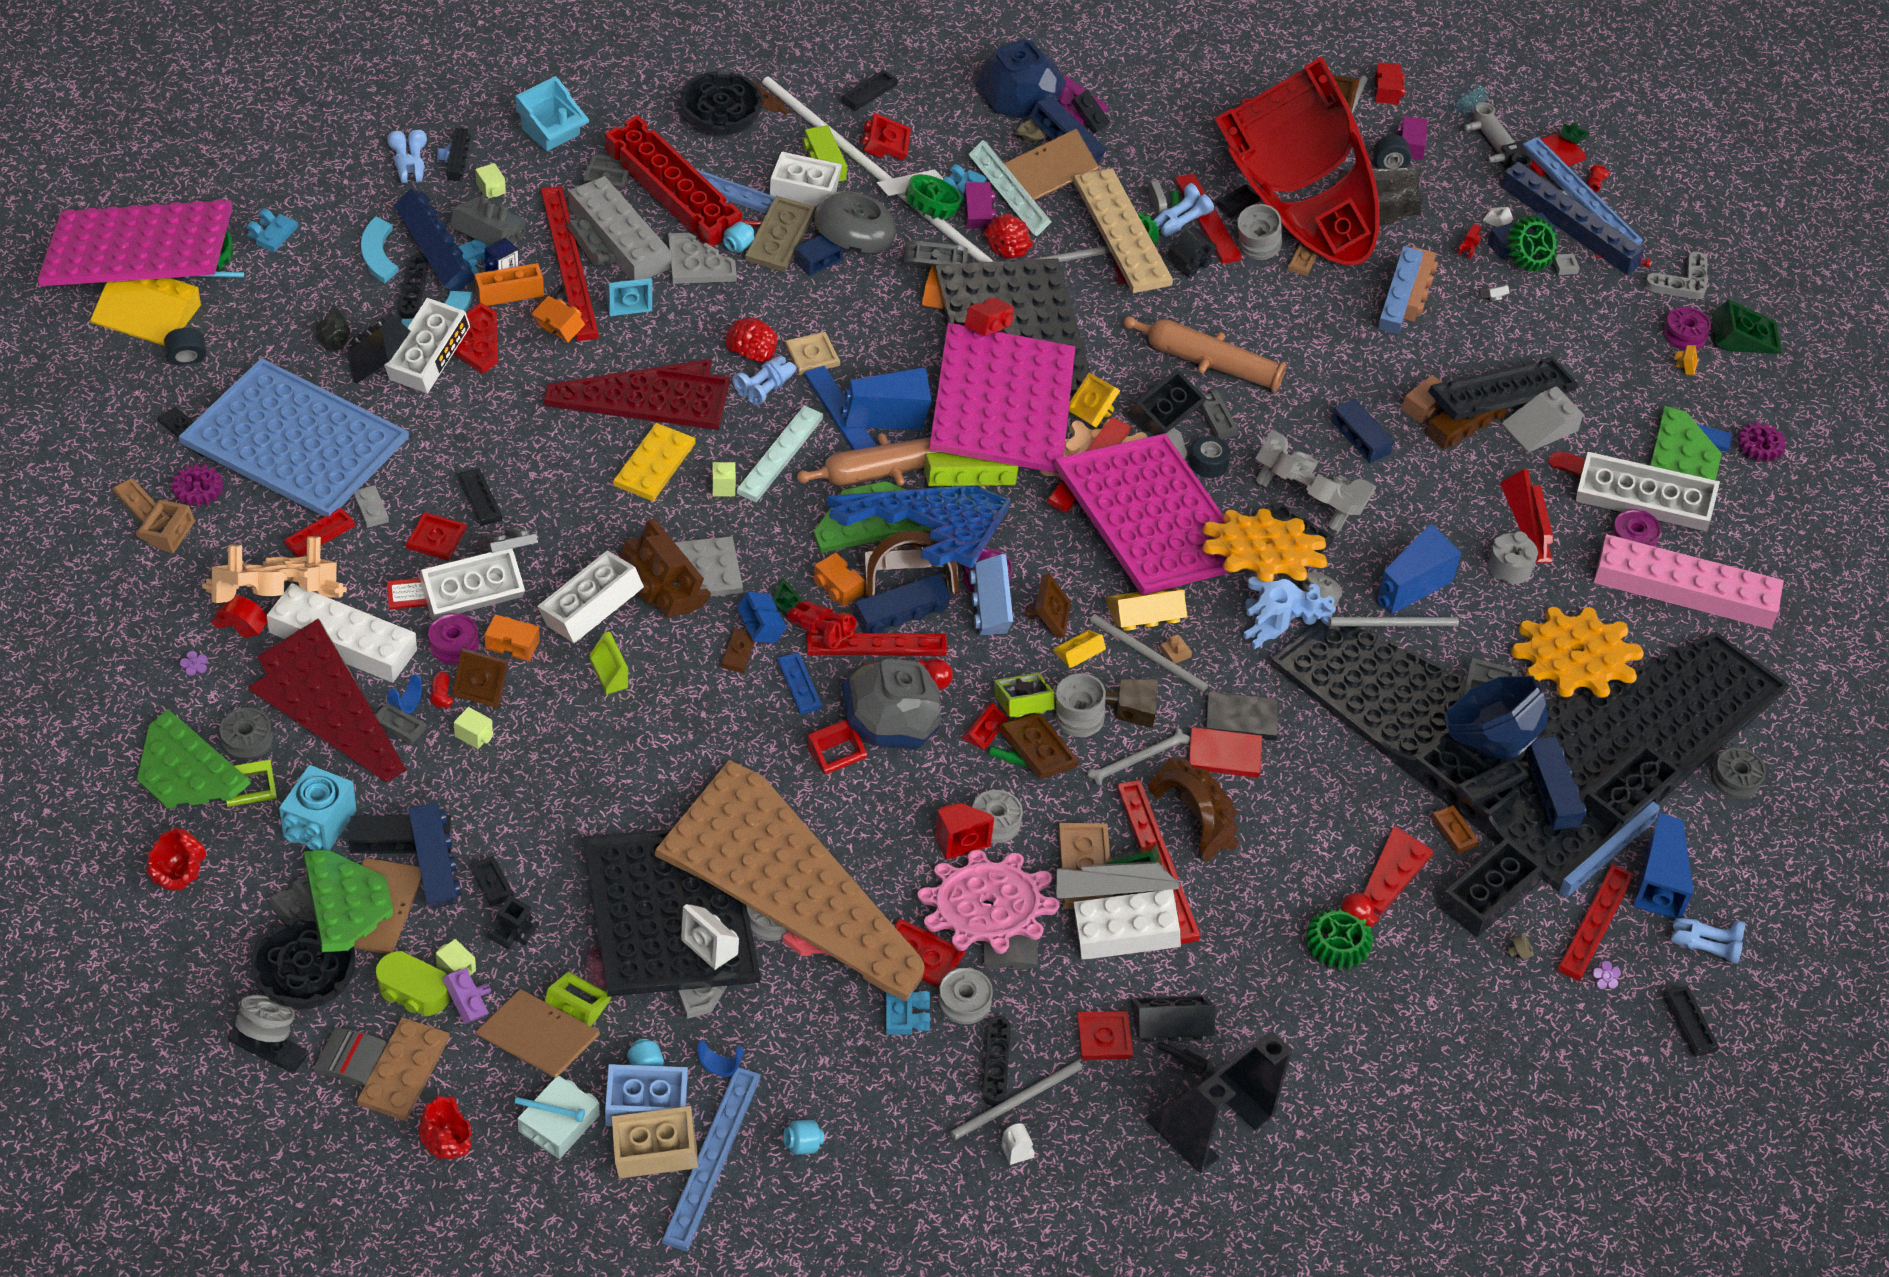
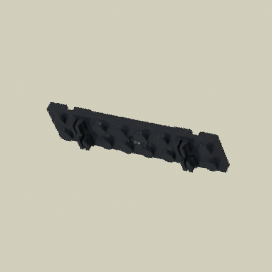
M1553 357L1540 359L1539 363L1531 361L1475 376L1450 380L1448 384L1444 382L1430 386L1428 392L1453 420L1462 418L1469 420L1475 418V415L1527 403L1538 394L1556 386L1563 393L1572 392L1577 389L1579 384Z

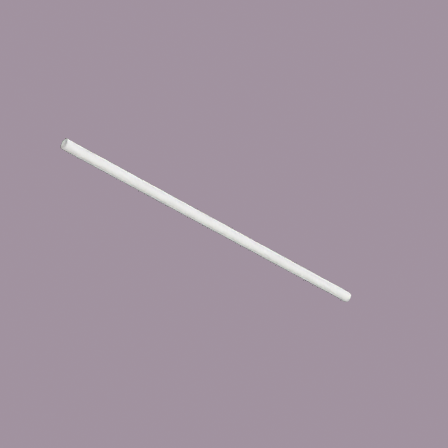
M769 76L764 78L762 84L814 127L827 125ZM829 126L840 149L879 181L893 179ZM905 192L896 194L908 204ZM927 214L923 216L957 245L968 248V254L976 261L994 262L946 221L940 220L938 217L932 219Z

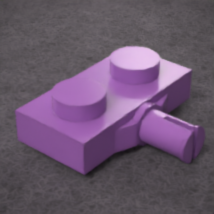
M467 968L447 974L442 978L464 1024L481 1019L489 1014L481 998L483 995L490 994L491 988H487L489 984L486 983L476 987Z

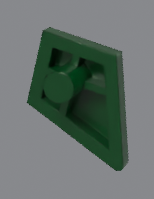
M1564 123L1560 131L1561 138L1573 144L1580 143L1590 134L1588 131L1579 129V125L1576 123L1571 125Z
M785 578L781 579L773 597L777 610L787 615L791 608H797L796 605L803 601Z

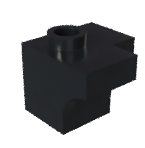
M509 895L497 912L496 918L486 937L506 949L510 948L514 940L526 946L540 923L531 916L530 911L532 907Z

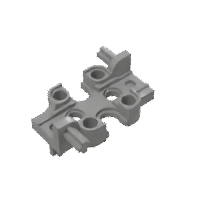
M1271 430L1268 437L1261 442L1263 446L1255 459L1262 462L1264 466L1255 481L1267 487L1274 473H1276L1285 480L1289 478L1307 485L1306 489L1309 495L1337 509L1328 524L1331 529L1337 532L1341 530L1348 515H1361L1371 495L1375 494L1376 485L1365 479H1357L1351 482L1342 475L1335 477L1334 480H1330L1320 474L1315 477L1312 473L1319 461L1300 451L1289 455L1287 439L1275 430Z

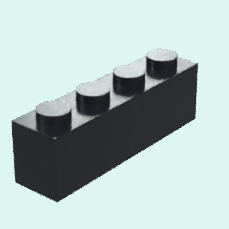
M410 815L351 816L349 832L351 854L417 853ZM446 815L448 824L443 825L444 834L450 833L452 840L451 815Z

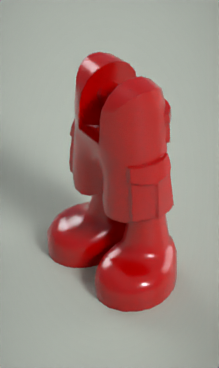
M809 601L799 602L796 605L797 608H791L786 615L787 620L811 634L823 632L824 644L831 649H836L839 646L842 635L846 637L852 636L857 625L853 615L843 612L835 613L831 608L815 605Z

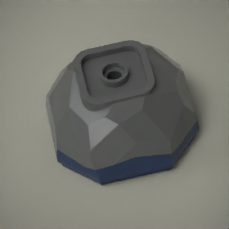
M885 659L882 662L867 663L842 684L848 725L873 746L916 750L939 730L941 724L940 690L928 671L919 662Z

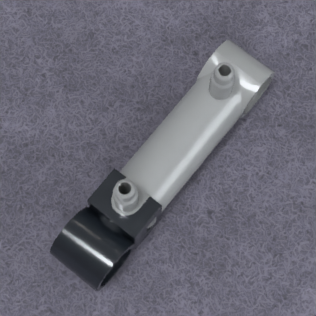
M1486 102L1478 103L1475 107L1472 122L1466 124L1464 129L1466 131L1480 129L1498 154L1488 157L1487 161L1489 163L1500 162L1504 169L1520 162L1530 169L1532 158L1526 154V150L1520 141L1514 142L1494 115V106Z

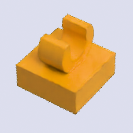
M1687 345L1685 352L1677 351L1675 353L1676 367L1685 368V374L1687 375L1695 374L1698 363L1696 345Z

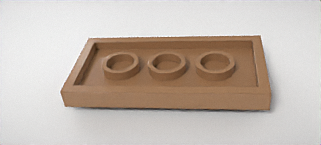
M1059 823L1061 868L1082 871L1083 865L1106 864L1110 857L1108 824ZM1113 894L1063 898L1064 909H1074V902L1113 897Z
M402 1017L357 1100L358 1105L407 1121L450 1039V1033Z

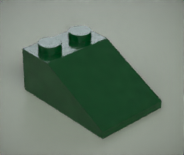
M1729 299L1712 313L1716 343L1719 347L1731 352L1782 353L1776 321Z

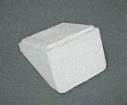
M1509 207L1491 208L1483 221L1495 227H1500L1511 223L1513 217Z

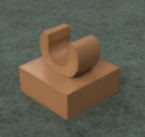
M1178 634L1170 637L1169 641L1160 645V650L1164 656L1175 664L1192 657V651Z

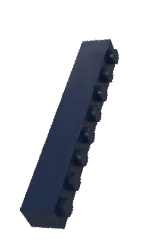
M1517 162L1505 171L1502 188L1537 213L1542 212L1551 223L1601 256L1624 274L1628 275L1640 266L1644 248L1520 162Z

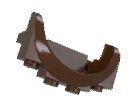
M656 519L647 521L640 538L627 539L625 541L619 558L636 568L644 586L637 593L647 603L660 608L666 617L689 614L701 608L707 602L711 595L710 591L707 588L700 589L704 578ZM677 582L680 585V587L675 586L671 583Z
M1170 757L1150 781L1149 791L1157 799H1160L1172 787L1175 790L1178 788L1183 794L1180 798L1202 824L1199 853L1206 862L1210 861L1221 848L1235 849L1240 842L1235 837V832L1239 827L1233 820L1238 811L1233 806L1232 799L1226 795L1219 783L1212 778V775L1207 770L1193 768L1191 763L1184 758Z

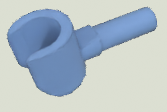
M451 142L446 148H438L437 161L445 160V163H448L452 146Z

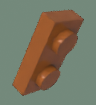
M1454 805L1433 813V822L1456 854L1478 846L1479 840Z

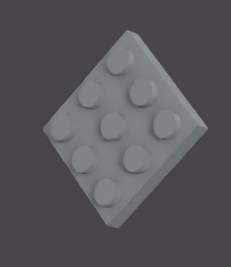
M733 536L675 542L704 578L700 589L707 588L711 593L710 596L743 593ZM677 582L671 583L675 586L680 587V585Z

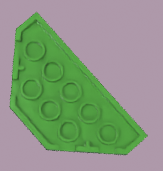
M1665 406L1650 466L1716 481L1722 453L1686 411Z
M884 481L846 489L840 495L906 489ZM829 509L815 529L814 539L820 553L885 540L900 532H922L932 528L917 525L915 521L909 518L897 521V523H887L878 516H871L863 521L852 523L850 526H843L838 524V521L829 518Z
M169 709L149 724L137 780L141 786L167 809L176 808L177 804L189 803V805L209 803L210 799L221 798L222 801L232 800L251 784L243 773Z
M330 850L304 851L305 870L322 952L348 951L355 945V941L358 938H365L374 931L381 920H388L393 916V905L385 876Z

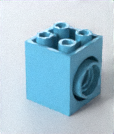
M309 765L279 807L283 837L292 843L298 842L306 845L312 851L330 850L349 823L351 816L357 811L353 781Z

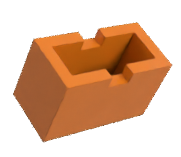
M547 296L531 314L539 327L549 333L556 331L555 335L567 343L585 325L580 317L582 314L574 306L570 308L561 299L558 298L556 300L550 296Z
M834 553L815 564L813 578L816 585L820 588L823 587L834 602L837 601L844 607L864 595L865 580L854 569L849 571L846 568L848 563L837 553Z
M496 614L484 635L485 649L502 654L504 651L512 652V657L530 661L540 642L539 626Z

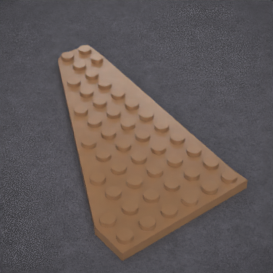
M729 760L655 850L656 857L709 882L861 973L866 981L905 1002L923 978L924 962L918 953L762 775Z

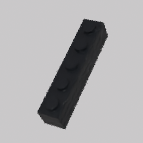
M455 128L447 166V180L460 181L461 177L464 176L463 168L466 165L464 159H467L466 151L469 150L468 142L471 139L468 129Z

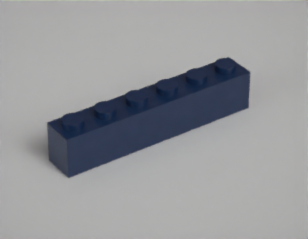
M411 188L394 206L443 286L451 291H461L475 278L470 270L472 266L462 257L463 252L454 244V237L445 230L446 225L437 217L438 212L429 204L430 199L422 191L417 192Z

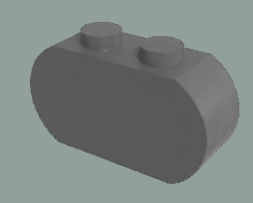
M907 241L905 242L903 265L913 268L931 269V266L935 267V265L967 263L968 248L951 244Z

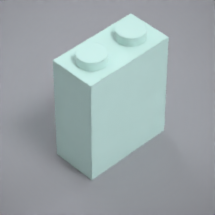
M558 1076L534 1101L574 1111L584 1109L585 1116L583 1121L577 1122L574 1117L528 1107L518 1117V1132L560 1159L600 1116L599 1102L592 1094H586L578 1089L571 1080H565Z

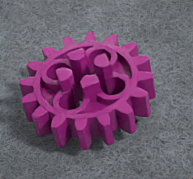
M1756 422L1755 426L1748 423L1747 427L1744 426L1738 437V447L1743 448L1741 452L1749 453V459L1756 457L1757 462L1760 459H1763L1765 463H1768L1769 459L1776 461L1777 457L1781 458L1787 444L1785 443L1786 437H1781L1783 432H1776V426L1770 428L1766 422L1764 426L1759 422Z
M195 464L194 468L187 465L186 471L178 470L179 476L173 477L172 489L175 499L179 498L181 504L187 501L189 507L193 503L197 507H200L201 503H205L208 506L209 500L217 501V495H222L223 481L220 472L216 473L214 467L208 469L207 464L202 468L198 464Z

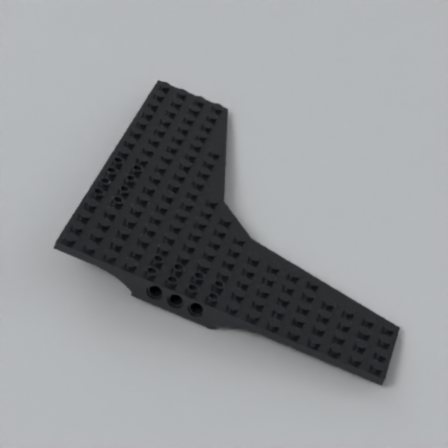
M1335 612L1332 614V617H1343ZM1322 620L1275 655L1270 663L1448 805H1454L1462 816L1495 842L1500 844L1505 838H1508L1542 864L1544 870L1541 878L1557 891L1560 890L1563 880L1653 801L1656 804L1660 803L1783 695L1789 687L1788 683L1718 632H1713L1694 641L1692 645L1686 648L1683 646L1676 649L1673 654L1668 656L1665 654L1658 657L1657 661L1653 663L1647 662L1634 668L1637 679L1633 683H1625L1620 680L1609 681L1610 694L1607 697H1597L1588 689L1578 697L1573 696L1568 699L1559 698L1558 701H1545L1548 720L1545 729L1538 735L1537 739L1557 737L1559 745L1564 749L1565 761L1571 767L1572 779L1578 785L1580 800L1586 806V816L1583 818L1580 827L1553 830L1525 758L1526 749L1520 755L1514 757L1528 773L1526 780L1472 807L1456 791L1457 785L1509 760L1486 759L1483 754L1457 743L1449 735L1444 720V713L1463 696L1466 681L1463 680L1462 675L1456 672L1449 673L1443 670L1442 665L1411 650L1407 652L1399 648V644L1391 640L1388 643L1378 638V634L1371 630L1364 631L1358 628L1359 626H1329L1324 624Z

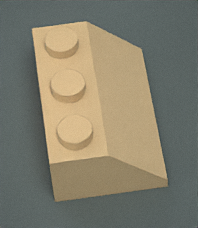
M691 1106L612 1116L615 1164L619 1179L698 1168Z

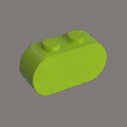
M403 951L389 953L379 961L376 968L378 990L388 1002H397L403 1005L409 1012H417L423 1016L435 1015L444 1010L449 1003L450 994L442 979L447 975L446 972Z

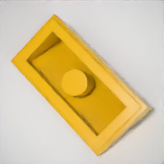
M1087 630L1055 647L1053 651L1069 668H1072L1104 651L1106 647L1103 635Z

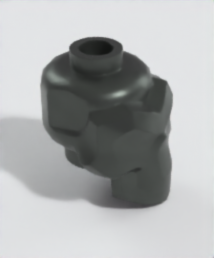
M333 307L328 310L330 315L327 319L320 321L317 325L318 341L328 351L343 348L351 334L341 311L337 307Z

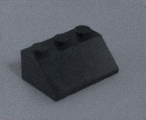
M389 314L385 318L380 317L373 324V327L369 325L361 335L359 333L356 334L350 341L352 346L347 354L355 383L358 384L389 362L411 332L393 314Z
M1177 368L1137 400L1127 415L1141 430L1157 434H1167L1205 403L1207 398Z
M1206 995L1131 998L1135 1032L1145 1042L1158 1041V1038L1168 1037L1170 1041H1181L1183 1037L1193 1036L1195 1040H1206L1208 1036H1215V1005Z

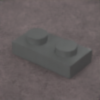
M386 703L375 714L385 731L411 745L426 730V723L389 703Z

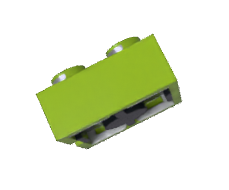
M1040 673L994 680L995 698L1009 717H1022L1024 714L1045 713L1047 710L1055 709L1054 691L1048 684L1045 685V680Z

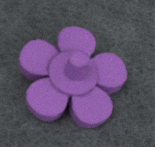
M190 651L187 653V658L181 659L180 667L186 669V675L188 676L195 675L196 670L198 673H205L207 666L204 664L208 662V658L203 654L197 658V653Z
M1603 961L1601 968L1593 969L1592 975L1595 978H1600L1596 981L1598 988L1605 989L1608 986L1614 989L1618 985V981L1614 977H1619L1621 971L1618 967L1612 968L1611 962Z

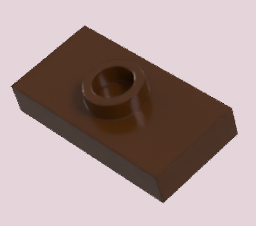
M734 629L721 663L722 669L739 673L745 672L755 645V641L752 640L749 632Z

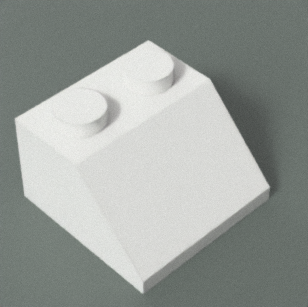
M688 904L683 906L681 940L716 970L738 955L739 938L733 930H729L716 915H712L705 908Z

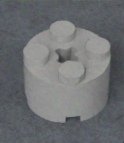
M1524 532L1503 534L1494 541L1488 562L1489 571L1495 578L1506 580L1510 584L1523 583L1529 579L1533 572L1538 556L1537 547Z

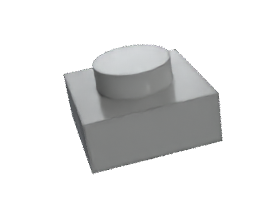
M1574 254L1557 255L1552 260L1558 275L1578 274L1580 268Z
M1508 285L1480 290L1481 297L1490 298V301L1501 300L1502 295L1510 294Z

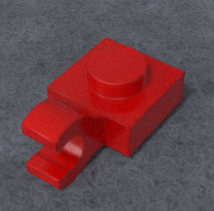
M1473 224L1466 235L1465 241L1459 246L1458 255L1466 251L1469 253L1468 259L1473 257L1475 247L1479 246L1482 235H1479L1482 226Z

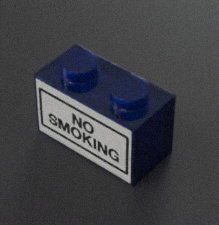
M503 238L484 248L486 272L519 266L518 248L508 239Z

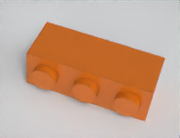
M538 263L475 274V289L478 301L486 306L544 296L543 276Z

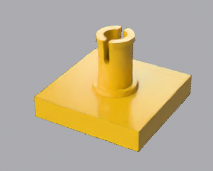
M1089 372L1069 402V412L1097 428L1103 417L1112 415L1108 410L1114 411L1112 403L1120 390Z

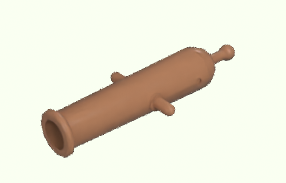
M1130 316L1126 317L1123 321L1127 329L1134 328L1147 334L1150 345L1156 350L1199 364L1197 368L1199 373H1204L1207 368H1211L1270 388L1272 393L1277 392L1283 380L1287 366L1285 362L1277 363L1224 342L1225 335L1222 332L1218 333L1214 338L1168 319L1156 320L1151 325L1138 322Z
M881 433L878 435L879 446L835 453L828 457L823 468L810 472L800 471L797 475V480L805 484L809 480L825 478L832 485L845 487L892 476L896 484L902 486L905 483L902 473L923 469L926 453L944 452L929 450L931 437L890 443L886 435Z

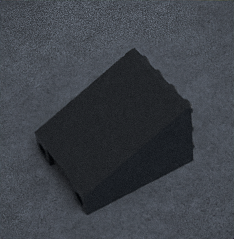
M1270 1031L1219 1063L1150 1115L1146 1121L1201 1174L1219 1160V1156L1210 1148L1221 1106L1227 1103L1255 1131L1274 1117L1292 1049L1273 1031Z

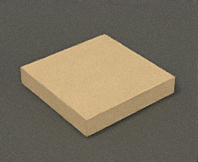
M826 332L785 341V347L794 365L797 367L796 370L799 375L825 366L826 369L840 366V360Z

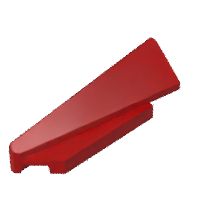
M1522 469L1502 481L1500 485L1520 531L1526 533L1528 538L1537 547L1538 556L1535 563H1552L1549 543H1553V533L1541 485H1532L1531 487L1529 470Z

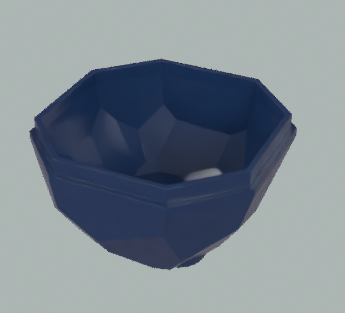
M1023 39L998 48L995 53L988 57L980 71L976 86L995 113L1023 118L1031 115L1038 101L1053 97L1058 102L1066 82L1051 58L1038 49L1031 40Z
M1534 676L1497 677L1471 688L1444 713V720L1449 735L1457 743L1483 754L1486 759H1509L1520 755L1537 739L1538 735L1545 729L1548 720L1544 694L1539 681Z

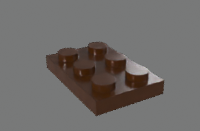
M1035 713L1001 725L1000 732L1039 780L1077 768L1079 764L1078 758L1041 713Z

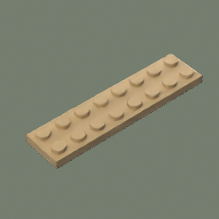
M1113 168L1074 175L1073 182L1132 293L1172 286L1173 278Z

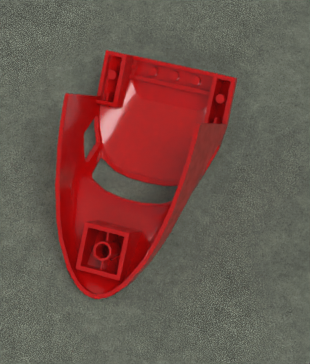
M1322 56L1304 66L1303 70L1235 109L1231 108L1215 118L1230 145L1228 148L1230 154L1252 188L1266 205L1278 211L1281 216V223L1297 239L1324 258L1343 265H1358L1365 262L1371 256L1375 249L1380 228V205L1376 180L1367 149L1352 111ZM1353 147L1356 158L1355 164L1347 176L1328 190L1301 202L1288 203L1281 201L1274 193V191L1292 192L1320 180L1341 165ZM1253 179H1255L1262 186L1263 190Z

